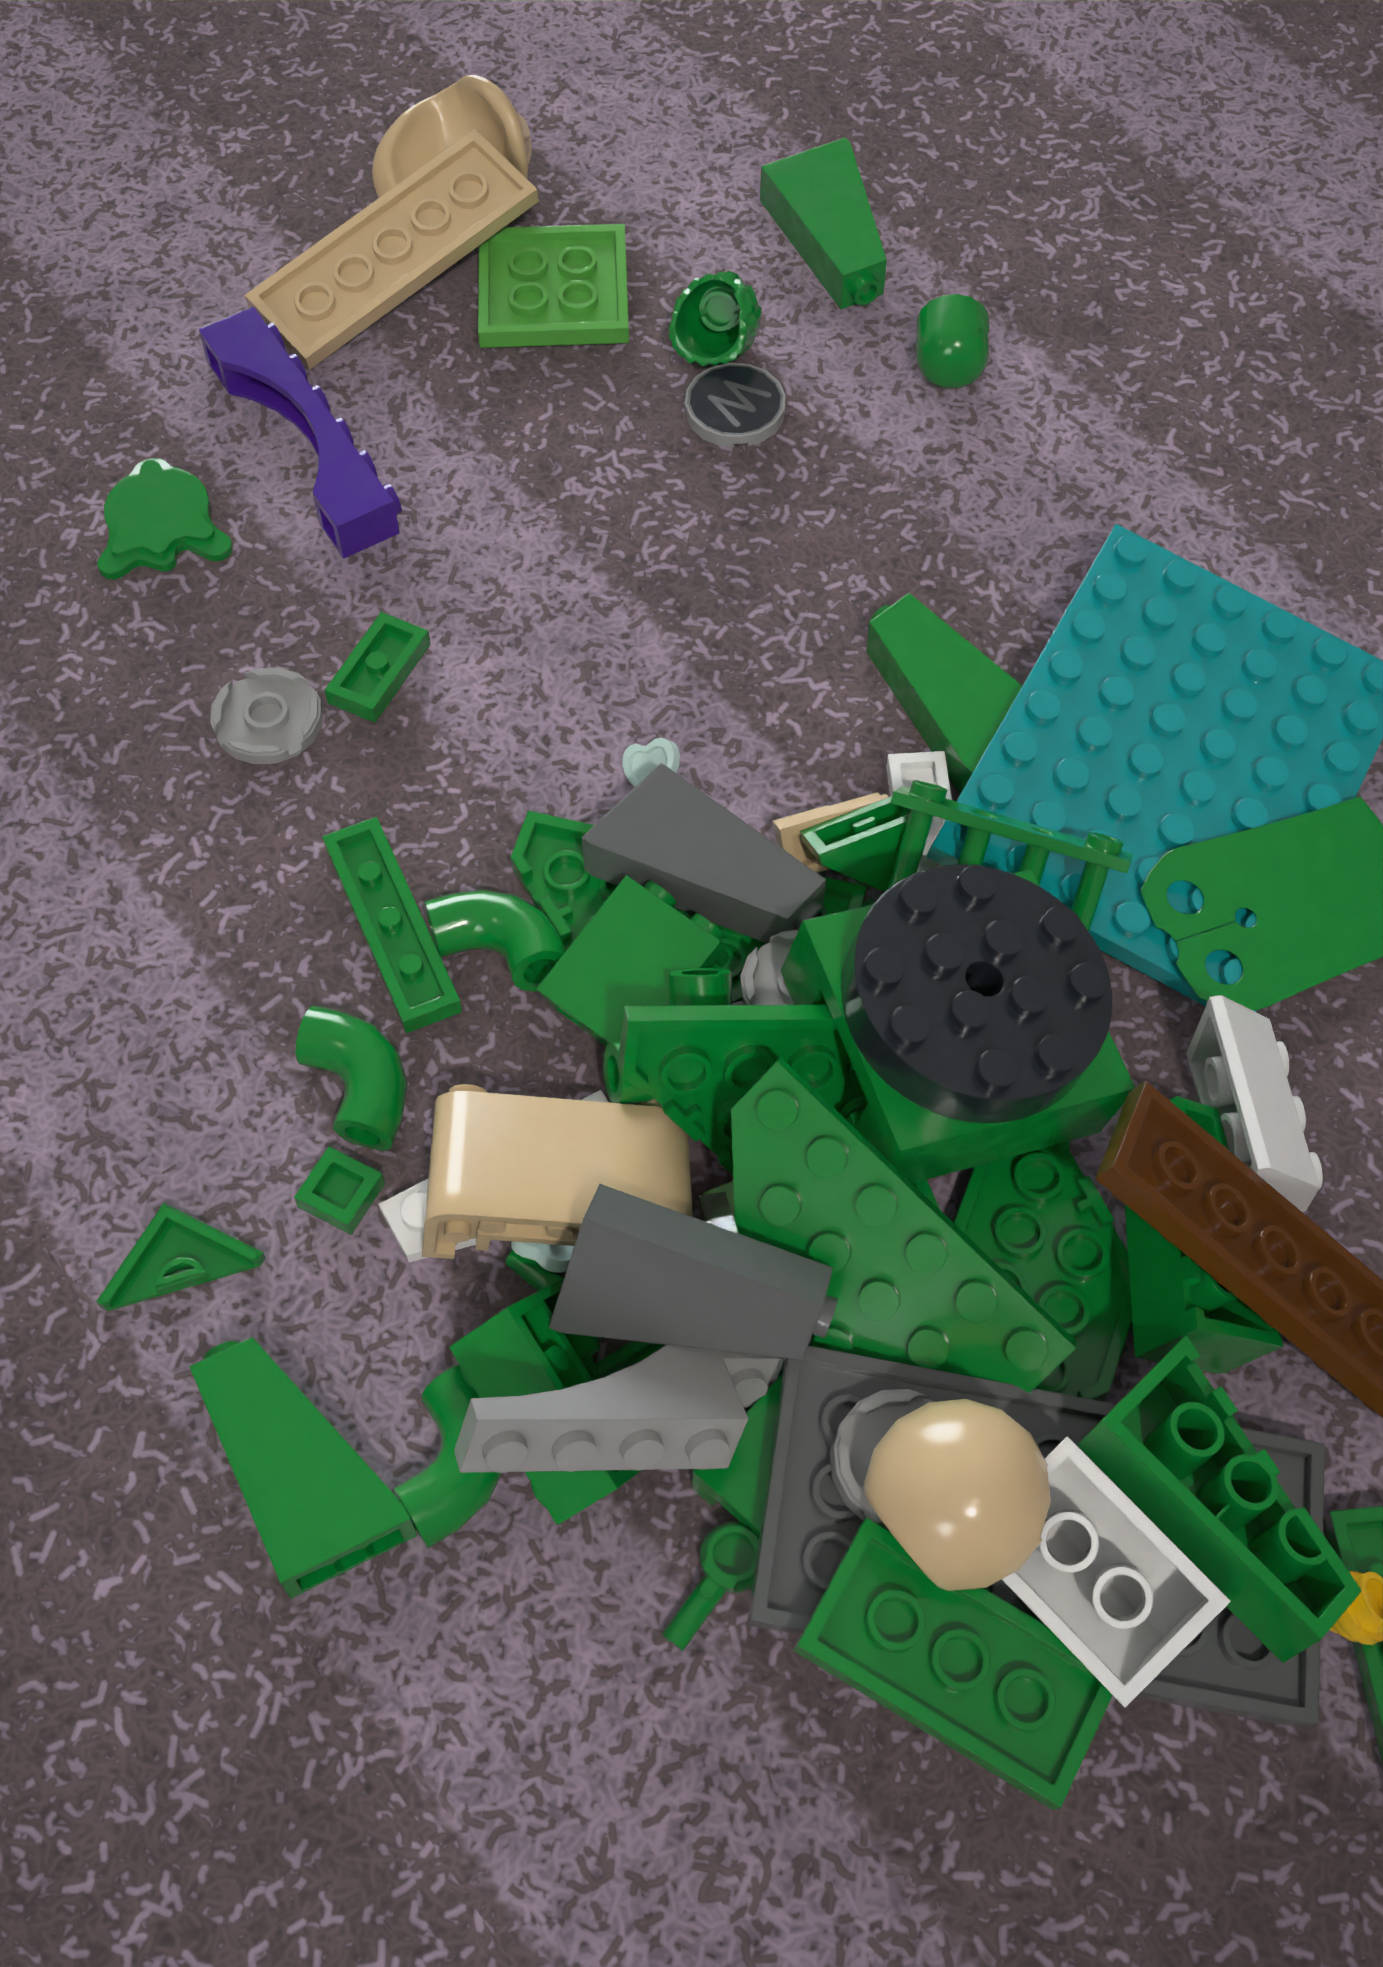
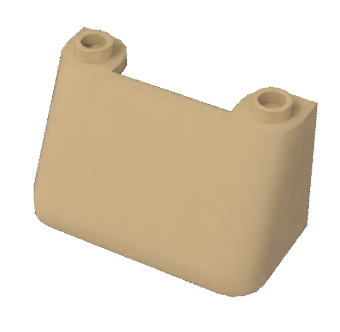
M455 1085L449 1089L448 1093L438 1096L435 1101L422 1257L454 1259L455 1246L459 1242L475 1238V1250L484 1251L489 1250L490 1240L575 1246L583 1218L599 1184L693 1217L688 1134L664 1114L662 1105L656 1100L633 1105L487 1093L484 1088L476 1085Z

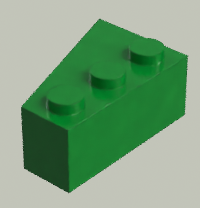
M564 1278L505 1308L449 1346L460 1365V1371L464 1380L470 1387L475 1389L479 1398L523 1396L565 1389L600 1379L592 1358L594 1353L601 1350L597 1337L560 1333L549 1328ZM642 1470L525 1472L531 1482L532 1491L536 1499L547 1508L556 1525H559L615 1491Z

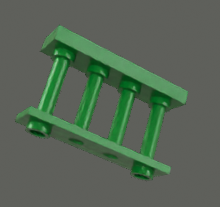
M913 780L911 788L901 786L893 791L890 803L908 808L910 813L888 889L904 878L917 873L934 816L968 826L957 865H982L991 834L1027 844L1018 872L1032 869L1039 886L1050 851L1086 861L1071 910L1078 915L1088 931H1090L1109 868L1128 873L1133 854L1122 851L1124 842L1105 834L1088 832L1086 840L946 799L947 789L924 781ZM869 898L861 907L874 905L877 900Z

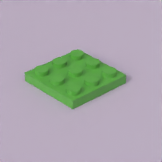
M625 224L505 227L479 245L478 336L480 348L629 343Z

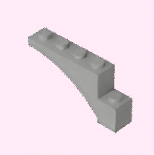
M666 1345L639 1363L604 1378L569 1388L523 1396L472 1398L454 1449L460 1473L728 1468L748 1421L744 1407H752L760 1397L766 1395L767 1390L776 1381L785 1358Z

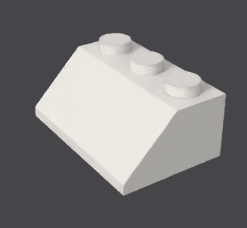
M1222 995L1209 997L1186 1053L1199 1103L1218 1108L1229 1151L1300 1211L1305 1212L1322 1186L1323 1174L1317 1154L1309 1152L1304 1137L1306 1117L1303 1103L1298 1096H1292L1287 1079L1289 1073L1287 1049L1282 1041L1276 1042L1270 1019Z
M1067 1436L1045 1458L1048 1464L1047 1472L1051 1503L1041 1534L1042 1541L1018 1571L1002 1580L1106 1689L1126 1707L1231 1601Z

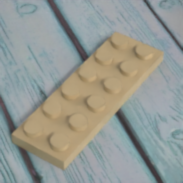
M474 129L245 294L248 307L254 306L266 324L274 323L280 332L284 345L299 357L308 370H311L538 203L537 188Z

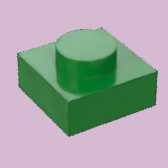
M328 1146L294 1196V1199L299 1209L352 1235L384 1187L385 1181L381 1172Z

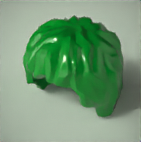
M721 271L716 275L705 274L701 278L696 277L688 285V288L683 289L681 295L676 298L672 318L668 326L669 339L672 341V347L677 351L678 355L684 357L688 363L697 362L701 366H716L717 364H726L729 361L736 362L738 357H741L752 346L760 328L762 308L758 305L753 288L744 284L742 278L737 273L731 271Z

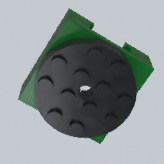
M947 865L917 872L889 888L874 905L803 920L780 970L794 1005H827L868 1101L864 1111L850 1114L847 1121L911 1183L1100 1133L1125 1103L1128 1093L1136 1088L1108 1031L1112 1016L1113 996L1109 973L1101 951L1078 915L1059 899L1039 886L1032 869L1012 874L982 865Z

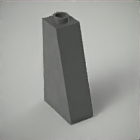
M662 763L582 836L584 870L592 876L617 886L626 875L643 887L649 880L653 881L674 897L677 901L674 908L692 915L698 913L710 922L764 943H770L769 938L782 931L799 930L803 920L825 916L826 907H824L826 879Z
M599 1184L583 1218L549 1328L567 1334L802 1360L812 1334L825 1338L838 1298L826 1294L833 1267Z

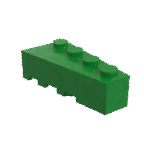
M1179 1096L1170 1099L1174 1105L1229 1150L1218 1108ZM1125 1204L1135 1358L1159 1362L1187 1335L1201 1356L1196 1361L1200 1369L1205 1372L1219 1374L1229 1372L1284 1347L1280 1332L1269 1326L1262 1317L1226 1287L1217 1283L1208 1272L1174 1244L1168 1242L1161 1233Z
M1185 1335L1077 1446L1231 1601L1226 1607L1284 1663L1320 1641L1362 1590L1305 1507L1295 1508L1278 1483L1276 1476L1281 1473L1265 1449L1259 1452L1256 1451L1233 1417L1238 1409L1222 1386L1214 1389L1196 1363L1201 1357L1187 1335Z

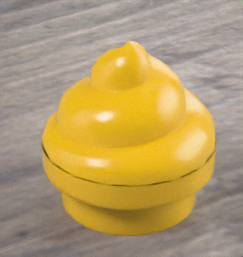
M1350 1571L1349 1573L1362 1592L1331 1627L1330 1631L1339 1634L1348 1641L1374 1645L1383 1641V1577L1375 1572L1362 1574L1358 1571Z

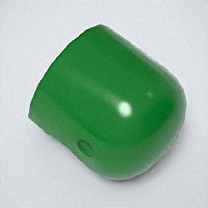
M942 295L930 300L920 310L916 326V355L918 368L927 381L941 388L957 389L972 384L983 374L989 360V313L982 303L965 295Z

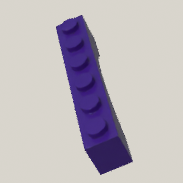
M253 306L200 328L199 333L207 363L226 391L231 395L253 400L275 410L292 422L311 442L319 457L318 474L313 488L319 524L342 558L349 557L400 534L397 515L402 513V507L395 490L389 483L381 484L371 457L366 450L358 452L355 448L346 422L342 417L335 419L332 416L324 392L318 385L311 387L299 357L295 353L288 355L285 351L283 339L275 324L272 322L266 324Z

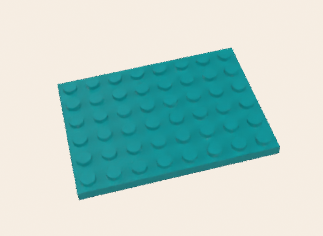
M1115 524L956 802L1085 840L1088 832L1101 833L1122 840L1124 842L1122 851L1133 854L1128 873L1109 868L1089 933L1101 951L1206 1006L1208 1001L1199 999L1176 965V961L1179 959V950L1175 940L1163 929L1156 928L1147 910L1140 891L1149 872L1164 854L1175 848L1275 823L1355 798L1383 739V660ZM945 820L926 857L942 866L957 865L968 826ZM991 834L982 866L1012 874L1017 873L1027 844ZM1050 851L1040 887L1059 899L1071 910L1086 861ZM1176 881L1167 889L1168 902L1176 911L1183 914H1195L1202 908L1204 902L1202 892L1191 882ZM1240 908L1236 911L1235 919L1239 925L1245 928L1255 925L1256 916L1251 910ZM1215 950L1206 958L1205 967L1207 973L1218 983L1234 984L1241 978L1243 971L1241 962L1231 952Z

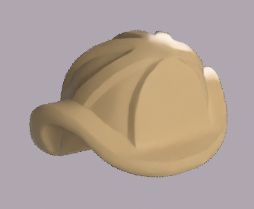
M477 75L463 76L456 83L410 107L386 131L376 149L372 167L373 184L378 198L474 129L527 179L532 144L526 120L515 110L506 94L493 82Z

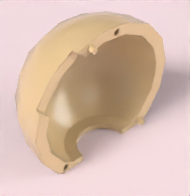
M968 1399L929 1402L898 1419L874 1448L864 1481L865 1497L885 1526L928 1578L938 1588L947 1591L986 1588L1018 1571L1042 1541L1041 1534L1051 1503L1047 1472L1048 1464L1031 1433L1003 1410Z

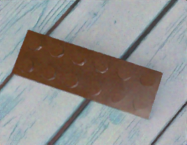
M1144 1081L1129 1092L1095 1179L1107 1188L1115 1198L1125 1203L1161 1233L1168 1242L1174 1244L1208 1272L1217 1283L1226 1287L1262 1317L1269 1326L1275 1328L1310 1357L1318 1367L1328 1372L1358 1397L1365 1406L1383 1418V1280L1150 1083Z

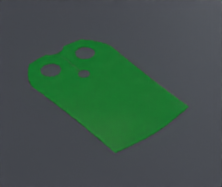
M1361 796L1275 823L1178 847L1168 851L1149 872L1140 892L1156 928L1163 929L1175 940L1179 950V959L1176 961V965L1199 999L1208 1001L1209 997L1222 995L1250 1010H1259L1383 957V824ZM1176 881H1187L1196 885L1204 898L1200 911L1195 914H1183L1173 909L1167 899V889ZM1240 908L1251 910L1256 916L1255 925L1248 928L1239 925L1235 919L1236 911ZM1215 950H1225L1236 955L1243 968L1239 981L1226 985L1213 980L1205 967L1207 956Z

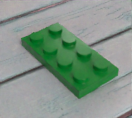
M865 1518L859 1526L793 1649L794 1652L1051 1810L1062 1807L1113 1696L1046 1625L984 1588L955 1591L938 1588L908 1555L892 1533L868 1518Z

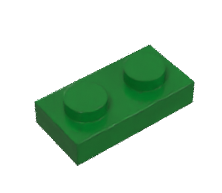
M380 612L325 688L327 703L376 723L431 645L429 631Z

